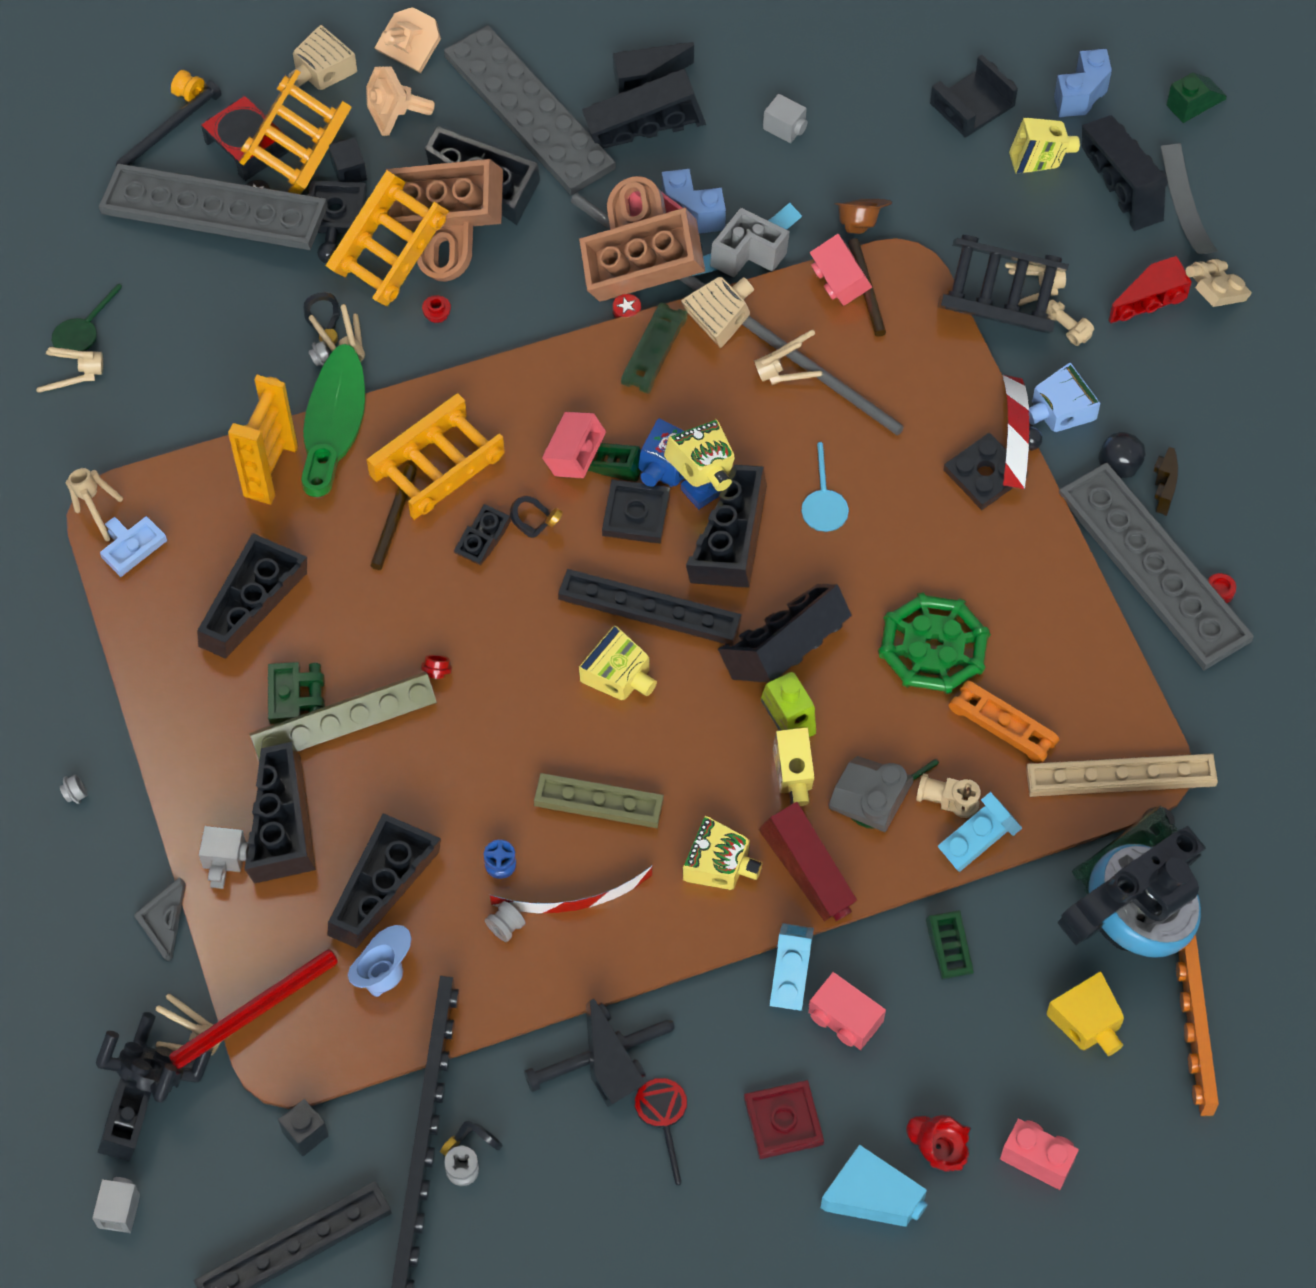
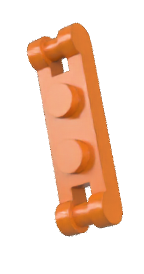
M966 681L960 689L961 694L958 697L955 696L948 704L952 712L972 720L1027 754L1029 759L1035 763H1043L1048 756L1047 751L1049 748H1054L1059 741L1058 735L1052 730L971 681ZM970 700L978 701L977 705L973 706L970 704ZM1032 736L1039 739L1038 744L1030 741Z

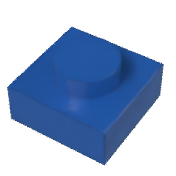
M687 480L681 483V491L698 510L718 498L721 491L719 492L714 488L711 482L698 487L692 486Z

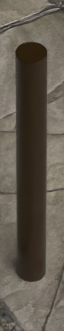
M851 239L848 242L850 251L872 286L859 239ZM872 286L871 289L863 293L875 336L880 337L886 334V329Z
M412 465L405 467L403 475L411 483H413L417 468ZM398 487L370 565L373 569L381 570L408 497L400 487Z

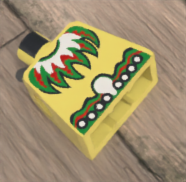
M717 419L668 438L664 457L692 486L698 487L711 482L714 488L720 492L731 485L732 480L728 474L731 472L734 462V453Z
M808 727L776 731L773 753L780 793H789L791 805L798 802L800 806H805L809 804L808 790L812 789L814 781Z
M705 816L684 864L683 881L732 890L735 888L740 875L757 880L763 862L747 857L750 843L748 838Z

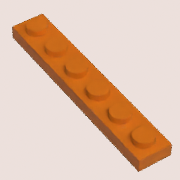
M1195 934L1190 943L1178 951L1180 962L1176 963V976L1178 981H1182L1184 990L1180 994L1181 1011L1187 1013L1188 1023L1184 1024V1037L1186 1042L1191 1043L1192 1054L1188 1055V1067L1190 1074L1195 1073L1196 1085L1192 1087L1194 1105H1199L1200 1116H1213L1219 1102Z

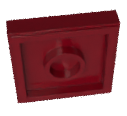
M808 1080L744 1094V1101L759 1159L824 1145V1138Z

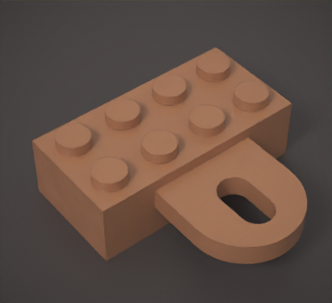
M490 159L386 169L404 180L406 184L403 187V191L430 209L433 202L449 211L444 225L435 232L417 260L419 268L430 278L442 282L451 281L462 275L472 258L473 226L501 224L503 169ZM397 200L394 201L388 210L390 217L412 232H415L423 219ZM449 241V262L446 266L440 268L438 265L439 246L442 242Z
M629 177L618 183L610 193L607 202L610 230L579 239L587 291L599 302L705 272L697 219L686 208L666 213L662 192L651 180L645 177ZM638 191L641 195L642 211L637 216H631L628 199L633 192Z

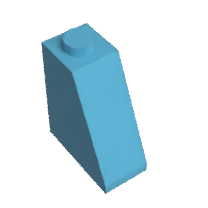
M859 1145L823 1195L820 1208L826 1212L906 1227L912 1218L917 1221L928 1205L924 1202L927 1190Z

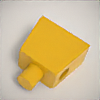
M1101 972L1049 1003L1046 1015L1081 1050H1086L1098 1043L1106 1055L1110 1056L1123 1047V1043L1115 1032L1121 1028L1124 1016Z

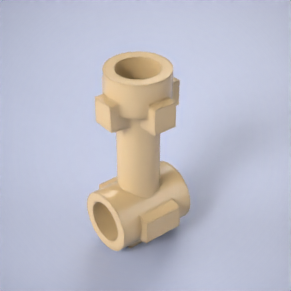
M1053 299L1049 301L1046 314H1049L1048 319L1057 320L1069 330L1066 336L1075 346H1079L1081 343L1085 344L1092 337V332L1094 331L1092 323L1086 318L1076 322L1063 311L1065 309L1063 303L1060 301L1057 303Z

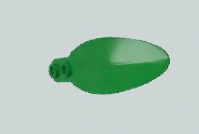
M347 344L337 346L327 358L311 393L305 414L303 437L307 458L301 480L304 492L312 497L324 496L332 489L338 462L346 455L356 440L364 416L365 384L363 369L357 352Z

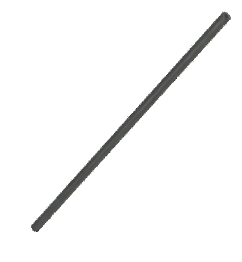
M578 193L573 195L571 203L610 230L609 218L606 213ZM694 276L679 279L694 291L705 286L703 282ZM750 316L742 324L775 349L788 344ZM795 349L785 355L807 372L822 371V376L816 377L895 435L898 436L903 431L904 426L798 350Z

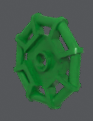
M922 592L917 593V597L893 612L889 611L883 617L885 625L882 643L878 649V654L903 681V686L906 688L913 686L943 691L944 694H950L960 684L976 674L980 675L986 669L984 660L987 640L991 635L988 627H984L965 605V600L961 598L953 600L928 596ZM928 608L952 612L947 617L929 614ZM917 610H920L921 615L915 617L913 622L908 624L902 621ZM958 616L961 617L972 632L964 633L962 631L960 623L956 621ZM896 630L905 634L903 645H894ZM936 639L942 645H938L936 649H931V645L926 642ZM975 642L973 657L969 658L964 655L965 644ZM899 656H904L906 659L908 657L912 662L913 668L909 670L900 660ZM954 665L955 667L958 665L964 667L950 677L947 675L949 668ZM920 672L939 675V678L922 676L918 674Z

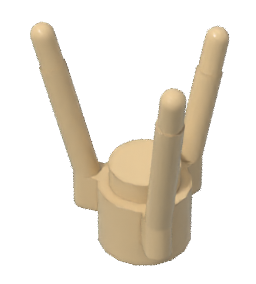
M1006 263L1005 267L1010 268L1008 273L1014 275L1017 263ZM1029 264L1026 275L1039 276L1041 287L1045 268ZM1056 271L1051 296L1058 295V289L1065 288V272ZM1039 293L1020 299L1019 306L1038 300Z
M342 304L341 311L347 336L339 340V345L347 344L353 347L358 354L360 362H362L365 358V352L362 346L359 316L356 313L353 314V334L347 307L345 304ZM310 315L309 320L329 349L333 351L336 348L335 344L315 317Z
M810 330L776 351L754 360L761 380L766 381L770 379L771 384L774 385L781 381L822 376V371L779 375V372L783 371L780 358L801 347L802 342L813 336L815 331Z
M49 347L46 351V354L49 356L78 359V371L84 372V375L38 387L36 391L41 393L84 381H95V375L103 374V353Z
M86 468L77 469L69 475L68 480L65 482L70 491L74 510L76 513L80 512L78 497L85 500L105 541H110L107 529L91 498L97 492V484L117 501L122 502L123 497L100 478L96 470L90 472Z
M167 994L166 999L196 1021L197 1025L160 1005L156 1006L157 1012L192 1031L189 1041L214 1025L171 994ZM160 1041L156 1043V1047L163 1046L173 1051L183 1046ZM220 1043L212 1047L211 1056L216 1052Z

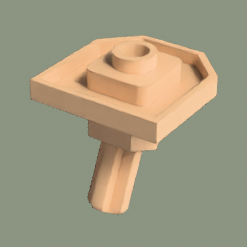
M413 7L396 12L386 29L382 32L374 48L378 52L421 74L441 40L437 21Z
M392 66L374 68L366 86L367 107L382 136L390 135L398 115H404L407 109L425 115H432L435 102L412 95L410 87L400 84Z

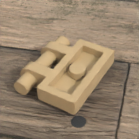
M1212 259L1206 263L1199 261L1186 268V275L1193 277L1198 282L1195 288L1213 307L1244 302L1252 294L1245 286L1242 278L1235 274L1227 275L1225 273L1228 269V264L1225 261L1219 259Z

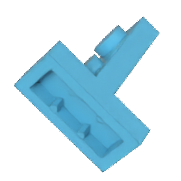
M991 792L981 799L985 806L938 845V848L959 872L1005 833L1009 832L1014 836L1022 829L1016 819Z
M782 923L777 945L778 950L770 1006L802 1011L814 928Z

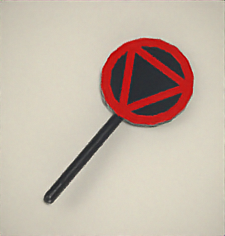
M655 1078L639 1088L635 1097V1109L639 1118L646 1124L656 1128L663 1127L674 1181L676 1185H680L681 1177L669 1126L676 1124L683 1117L687 1109V1096L683 1088L675 1081L667 1078Z

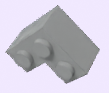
M740 208L713 241L710 266L732 277L738 274L748 260L770 271H774L787 254L790 231Z

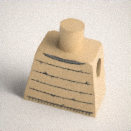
M322 25L317 27L293 52L295 68L301 72L294 83L297 87L309 81L318 90H323L357 72L355 53Z
M718 277L682 299L681 302L686 312L721 348L750 315L744 299L754 291V288L744 277L732 287L722 277Z

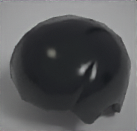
M1127 432L1113 433L1104 441L1099 452L1100 466L1108 463L1120 478L1132 477L1144 462V457L1146 456L1145 446L1135 435Z

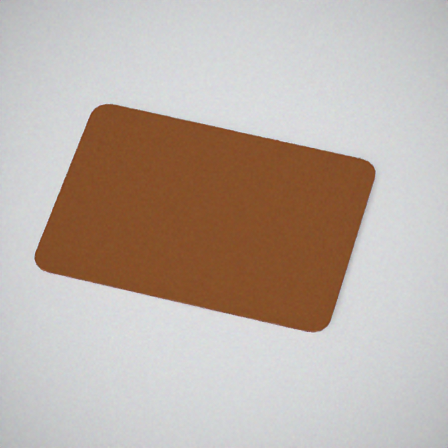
M898 238L877 240L861 245L886 329V334L880 337L875 336L863 294L843 306L838 298L832 300L824 288V285L828 283L825 277L820 279L811 266L815 262L814 259L747 279L754 288V291L744 299L750 311L749 316L787 343L810 330H814L815 334L802 342L801 347L796 350L902 424L904 429L898 436L816 377L781 381L774 385L771 384L770 379L762 381L754 360L768 355L777 349L743 325L720 348L686 312L681 302L682 299L636 312L637 314L632 317H619L365 393V411L359 433L349 451L338 462L332 489L328 494L321 497L307 495L302 486L301 478L307 458L303 437L306 411L292 415L298 449L296 453L283 449L271 473L275 497L271 505L243 496L229 435L109 470L99 476L123 497V501H117L97 484V492L91 499L104 525L115 517L129 530L147 516L167 538L163 545L122 577L100 555V552L115 540L110 537V541H105L85 500L78 497L79 513L75 512L73 503H71L66 515L69 541L174 880L180 877L186 883L182 906L218 1022L324 951L330 949L338 960L334 967L224 1039L231 1065L245 1090L265 1104L292 1109L303 1099L310 1106H314L426 1068L440 976L453 977L454 987L459 989L457 1009L451 1008L450 1020H455L453 1039H447L445 1051H450V1059L584 1014L586 1013V1004L592 999H595L597 1004L602 1002L604 1006H608L778 948L782 923L814 928L813 935L1139 825L1142 822L1143 814L1149 808L1164 807L1171 811L1178 806L1189 788L1030 797L1026 766L1035 762L1030 760L1027 754L967 717L955 714L949 708L948 704L951 700L961 694L960 689L964 683L954 688L950 694L913 686L906 688L902 685L903 681L889 664L879 657L878 649L881 647L885 625L883 617L887 612H893L917 597V593L922 592L928 596L953 600L961 598L966 601L965 605L982 625L989 628L991 634L987 640L984 660L986 669L982 674H976L967 681L975 683L1058 735V743L1054 748H1049L1047 751L1048 756L1043 763L1191 755L1189 745L1066 501L1059 494L1060 489L1040 449L1028 451V475L1025 481V489L1014 487L983 510L944 471V464L989 432L1007 449L1008 407L1004 378L972 315L938 308L940 296L943 294L948 295V292L952 291L954 279L948 267L935 252L918 242ZM783 356L780 358L783 371L779 372V375L807 372L788 357ZM458 393L465 400L467 413L465 419L488 441L500 433L504 439L505 453L499 461L494 464L490 463L435 504L429 513L422 514L415 520L410 516L408 501L411 498L408 496L381 570L373 569L370 565L399 486L389 476L383 477L376 482L369 475L367 459ZM564 413H594L606 431L601 443L639 446L640 449H642L658 418L684 431L717 419L734 453L733 465L763 466L767 488L750 587L690 583L686 563L689 557L693 556L697 547V540L700 534L704 533L709 522V515L712 509L715 510L720 498L714 499L698 510L681 491V483L686 479L676 486H669L660 480L656 484L657 486L670 487V498L661 544L602 536L611 480H627L587 471L584 478L558 477L553 475L542 457ZM457 426L450 428L442 434L466 458L479 449ZM818 442L823 443L826 489L840 494L846 500L849 508L848 519L843 526L828 532L817 531L811 528L804 521L801 513L802 504L806 497L815 491L821 490ZM430 443L420 450L443 475L456 466L435 443ZM598 453L595 454L593 461L596 460ZM607 455L605 456V459H604L605 462H606L607 459H608V456H607ZM407 460L397 467L402 474L407 465L417 468L412 484L420 491L434 482L412 460ZM987 466L977 470L983 476H989L994 472ZM641 471V473H640V475H639V478H638L637 482H635V483H642V484H644L643 481L641 480V474L643 473L642 471ZM523 496H531L551 512L555 508L563 512L561 518L553 527L548 525L534 538H530L520 531L511 520L498 544L481 565L454 553L467 526L472 527L484 504L510 516L511 505L516 499ZM523 502L518 507L520 520L534 529H537L547 518L541 510L529 502ZM252 533L307 556V574L226 659L198 647L197 630ZM567 569L741 614V622L733 645L741 641L739 637L741 633L748 629L753 631L766 625L764 621L766 617L772 613L789 610L787 606L789 602L815 585L837 584L852 616L843 623V627L840 630L829 634L823 639L822 645L810 650L803 656V660L799 664L790 667L783 675L794 672L815 707L816 734L809 737L814 781L812 789L808 790L809 804L800 807L858 900L850 906L852 910L850 914L837 922L833 917L824 922L759 831V828L771 816L791 805L789 793H780L773 753L776 731L779 730L761 702V696L767 683L732 680L718 651V648L725 645L724 643L558 600V592ZM928 608L929 614L948 617L952 612ZM917 610L902 621L908 624L913 622L915 617L921 615L920 610ZM958 616L956 621L960 623L962 631L964 633L972 632L961 617ZM614 625L649 657V671L647 675L657 681L655 689L649 696H645L634 689L625 700H619L580 682L579 666ZM898 630L895 633V646L903 645L905 634ZM936 639L926 642L931 645V649H936L938 645H942ZM975 642L965 644L964 655L969 658L973 657ZM427 655H442L450 659L449 665L452 666L450 674H446L442 679L429 677L437 703L298 751L301 757L316 870L254 884L245 871L246 861H243L241 872L226 871L223 889L210 887L211 881H208L210 869L203 868L199 857L204 827L243 830L246 842L249 840V833L252 832L254 818L252 811L257 795L256 782L259 760L249 733L274 725L269 724L268 664L299 662L300 673L309 672V664L320 663L321 673L324 674L325 684L322 687V698L325 700L326 707L423 673L421 664L425 662ZM899 656L904 665L911 670L913 666L910 659ZM954 665L949 668L947 675L950 677L964 667L961 665L955 667ZM922 672L918 674L922 676L939 678V675ZM300 687V697H309V687ZM970 700L969 703L976 706L978 701ZM301 711V715L309 713L308 711ZM1035 736L1031 737L1030 741L1035 744L1039 743L1038 738ZM856 756L884 765L888 763L898 764L909 775H912L934 759H938L939 764L924 774H928V777L943 782H947V778L959 781L968 779L976 782L981 790L978 811L985 806L981 799L991 792L1016 819L1022 829L1014 836L1009 832L1005 833L959 872L938 848V845L970 818H961L956 816L954 812L943 810L940 803L924 799L921 802L916 801L922 775L913 781L886 832L876 828L868 829L859 826L850 817L829 809V803L835 786L847 765ZM540 773L664 795L658 828L534 806ZM383 813L441 838L438 855L357 948L327 936L328 921ZM705 816L750 840L747 857L763 862L757 880L740 875L735 888L732 890L683 881L684 864ZM500 839L512 844L516 856L515 871L511 876L503 879L490 876L485 869L484 861L485 847L490 842ZM652 866V876L629 892L597 906L561 913L518 911L526 924L521 929H515L512 932V938L508 942L499 939L485 923L486 917L498 911L497 906L491 905L490 895L528 903L576 901L615 889L634 879ZM394 925L404 926L410 931L412 939L410 948L401 961L403 976L398 985L389 991L383 992L378 997L372 995L367 988L352 985L348 979L350 966L362 954L371 940L387 927Z

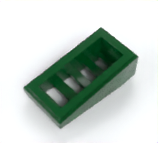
M601 443L596 452L598 453L596 460H592L588 471L637 482L641 470L638 468L641 453L640 447ZM607 455V456H608V459H607V461L605 462L604 459H605V456Z
M960 910L928 916L925 920L941 979L973 974V966ZM952 924L953 930L939 932L938 926ZM955 936L956 942L942 944L941 938ZM959 948L960 954L944 955V950ZM962 960L963 966L947 969L946 963Z

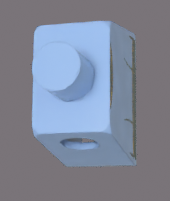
M1069 363L1035 387L1032 399L1033 406L1029 407V423L1034 425L1044 420L1052 431H1062L1096 420L1100 402L1072 364Z

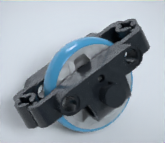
M1186 826L1153 848L1140 844H1127L1110 850L1101 857L1093 868L1089 880V894L1068 908L1061 915L1062 918L1057 922L1075 946L1100 931L1112 945L1123 951H1131L1141 956L1153 958L1177 953L1194 938L1200 924L1199 886L1189 866L1202 856L1201 853L1206 847L1191 828Z

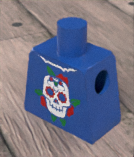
M660 418L656 421L641 449L638 468L643 472L641 480L647 486L653 487L659 480L669 486H676L685 478L664 457L668 438L684 432V430Z

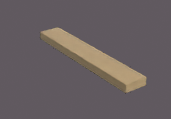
M1213 754L1031 763L1026 766L1030 797L1215 787L1218 783Z

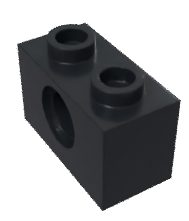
M120 1078L97 1153L130 1161L137 1144L151 1092L135 1087L136 1082L125 1081Z

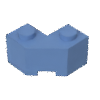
M1107 49L1080 51L1076 73L1058 75L1054 99L1059 117L1086 115L1092 109V105L1099 97L1102 98L1108 91L1112 68Z
M690 169L662 172V192L681 207L686 208L697 219L699 233L722 231L725 228L726 208L722 188L694 191Z

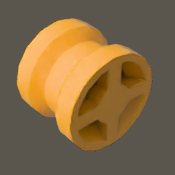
M180 70L172 80L171 93L177 97L183 96L187 102H190L204 90V80L198 76L192 77L186 70Z

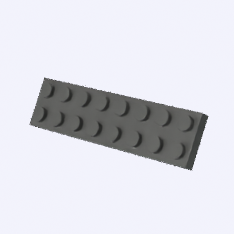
M488 25L444 50V57L570 195L575 194L616 169V162L598 143L595 144L592 136Z
M117 164L99 205V210L101 214L311 250L328 204L324 198Z
M1108 463L1101 465L1059 490V494L1064 498L1074 516L1204 671L1252 642L1254 635Z

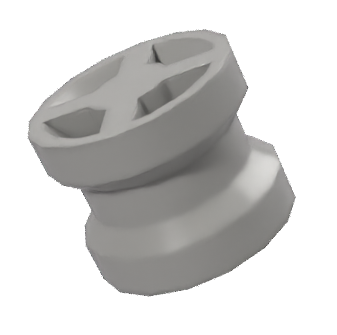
M503 901L498 906V911L495 914H490L485 918L488 928L504 942H508L512 938V932L515 929H521L526 924L517 909L506 901Z
M457 1146L449 1150L444 1161L448 1179L458 1186L470 1185L479 1174L477 1155L471 1148L466 1146Z

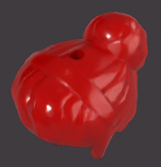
M939 1115L932 1118L914 1116L908 1121L906 1127L907 1135L912 1143L918 1145L920 1152L930 1162L931 1167L943 1170L944 1172L962 1170L963 1166L967 1164L969 1149L966 1144L969 1141L970 1127L961 1125L948 1115Z

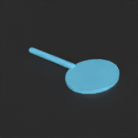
M818 442L821 490L815 491L806 497L802 504L801 513L804 521L811 528L817 531L828 532L843 526L848 519L849 508L846 500L840 494L826 489L823 443Z

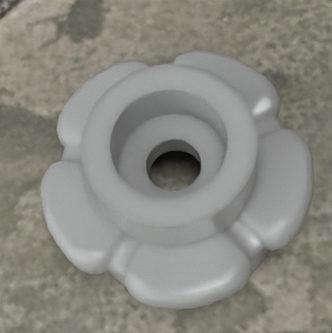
M324 341L317 344L313 342V349L309 350V354L316 366L320 364L323 366L331 353Z
M76 774L69 778L67 776L63 778V785L60 786L63 797L67 802L73 801L76 804H80L81 799L88 796L83 782Z

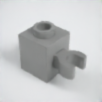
M204 827L199 857L203 868L210 869L208 881H211V888H224L226 871L241 872L243 861L248 859L250 847L245 840L243 830Z

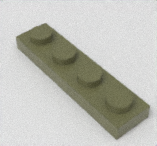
M540 773L534 798V806L652 828H658L664 802V795L544 773Z

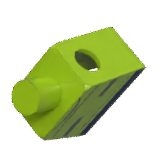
M790 672L768 682L761 696V702L778 730L808 727L809 737L815 735V707L795 673Z

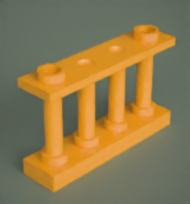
M297 69L290 77L285 75L276 88L280 93L253 138L249 136L240 150L244 154L239 163L244 165L253 155L288 178L291 186L287 192L301 194L352 107L342 101L336 109L334 107L329 108L294 85L301 73ZM290 94L324 117L325 127H315L282 105L287 95ZM276 114L312 137L311 141L315 143L313 148H304L270 124ZM264 134L300 158L299 161L303 163L301 169L296 168L294 170L258 146Z
M388 170L382 176L325 265L343 277H346L351 272L377 290L372 299L387 307L390 302L397 298L402 283L435 232L444 225L446 215L449 212L433 202L429 209L404 192L403 187L406 182ZM394 201H399L423 218L415 232H412L388 215V210ZM382 224L408 242L399 257L372 239V235L379 225ZM367 248L392 266L384 280L357 263V259L363 249Z
M256 375L254 380L259 402L248 424L242 426L232 423L228 434L243 496L271 505L275 497L271 473L283 449L296 453L298 445L285 383L275 377Z
M458 393L367 459L369 475L376 482L383 477L389 476L411 498L408 503L410 516L414 520L422 514L429 513L435 504L490 463L494 464L499 461L505 453L504 439L500 433L488 441L465 419L467 417L465 400ZM457 426L479 449L466 458L442 434L450 428ZM430 443H435L456 464L455 467L444 475L420 452ZM407 460H412L434 482L420 491L397 467Z

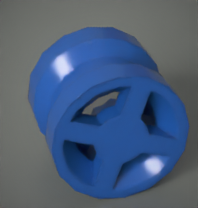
M494 840L485 847L484 861L488 874L493 878L503 879L511 876L515 871V849L508 841Z

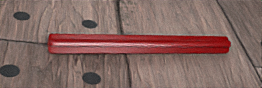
M330 949L324 951L172 1052L169 1056L171 1062L177 1069H181L334 967L338 963L336 956Z

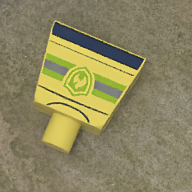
M1023 118L1009 151L1015 174L1059 167L1065 153H1076L1079 151L1080 141L1078 136L1067 135L1062 121Z
M615 625L579 666L580 682L619 700H625L634 689L645 696H649L657 684L656 680L647 675L649 671L648 655Z

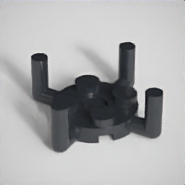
M144 1012L133 1042L125 1044L118 1058L112 1057L119 1034L111 1030L106 1032L96 1059V1066L99 1069L117 1071L119 1076L127 1081L128 1076L137 1081L135 1087L152 1092L154 1100L162 1103L167 1099L172 1087L176 1086L177 1088L181 1081L194 1083L201 1081L213 1049L211 1048L197 1057L192 1069L183 1067L177 1069L169 1058L170 1054L174 1052L173 1050L163 1046H159L156 1049L147 1046L146 1042L156 1016L152 1013Z

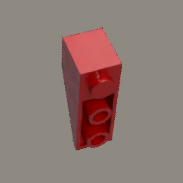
M1174 256L1151 264L1112 304L1108 320L1110 324L1117 321H1127L1135 315L1144 312L1151 313L1160 307L1178 304L1187 299L1192 281L1186 275V271L1178 257Z

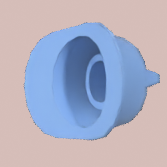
M400 925L390 926L380 931L350 966L348 972L349 982L355 987L367 988L376 997L398 985L403 976L401 961L406 956L411 945L410 931Z

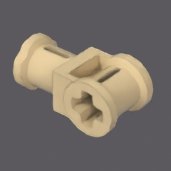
M923 773L916 801L921 802L924 799L940 803L941 809L954 812L956 816L961 818H970L979 809L981 790L979 785L972 780L964 779L959 781L947 778V782L931 779L928 777V774Z

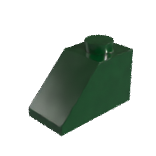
M1192 72L1171 84L1166 106L1184 123L1226 100L1227 96L1210 78Z

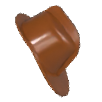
M859 199L842 204H834L839 206L840 222L845 225L846 231L848 233L861 234L868 228L875 226L880 208L891 205L892 201L887 199Z

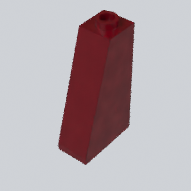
M798 802L771 816L759 828V831L825 922L833 917L837 922L852 912L850 906L858 900Z

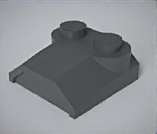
M856 756L849 762L835 786L829 803V809L886 832L913 784V776L907 774L905 769L898 764L888 763L884 765Z

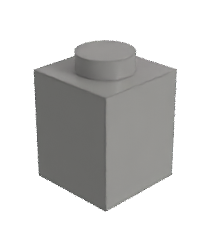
M778 94L764 111L763 129L792 143L797 135L804 133L807 127V108Z
M114 1177L113 1181L102 1179L93 1214V1220L99 1229L131 1233L140 1199V1193L131 1180L122 1177Z

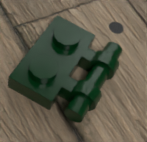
M299 662L268 664L269 724H277L300 716L301 711L312 712L325 707V700L322 698V687L325 684L324 674L321 673L320 663L309 664V672L300 673ZM300 687H309V697H300Z

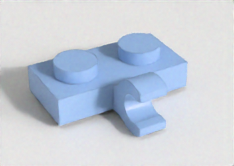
M147 516L129 530L117 518L113 517L105 523V526L109 529L107 531L108 534L115 541L103 549L100 555L122 577L163 545L167 538Z

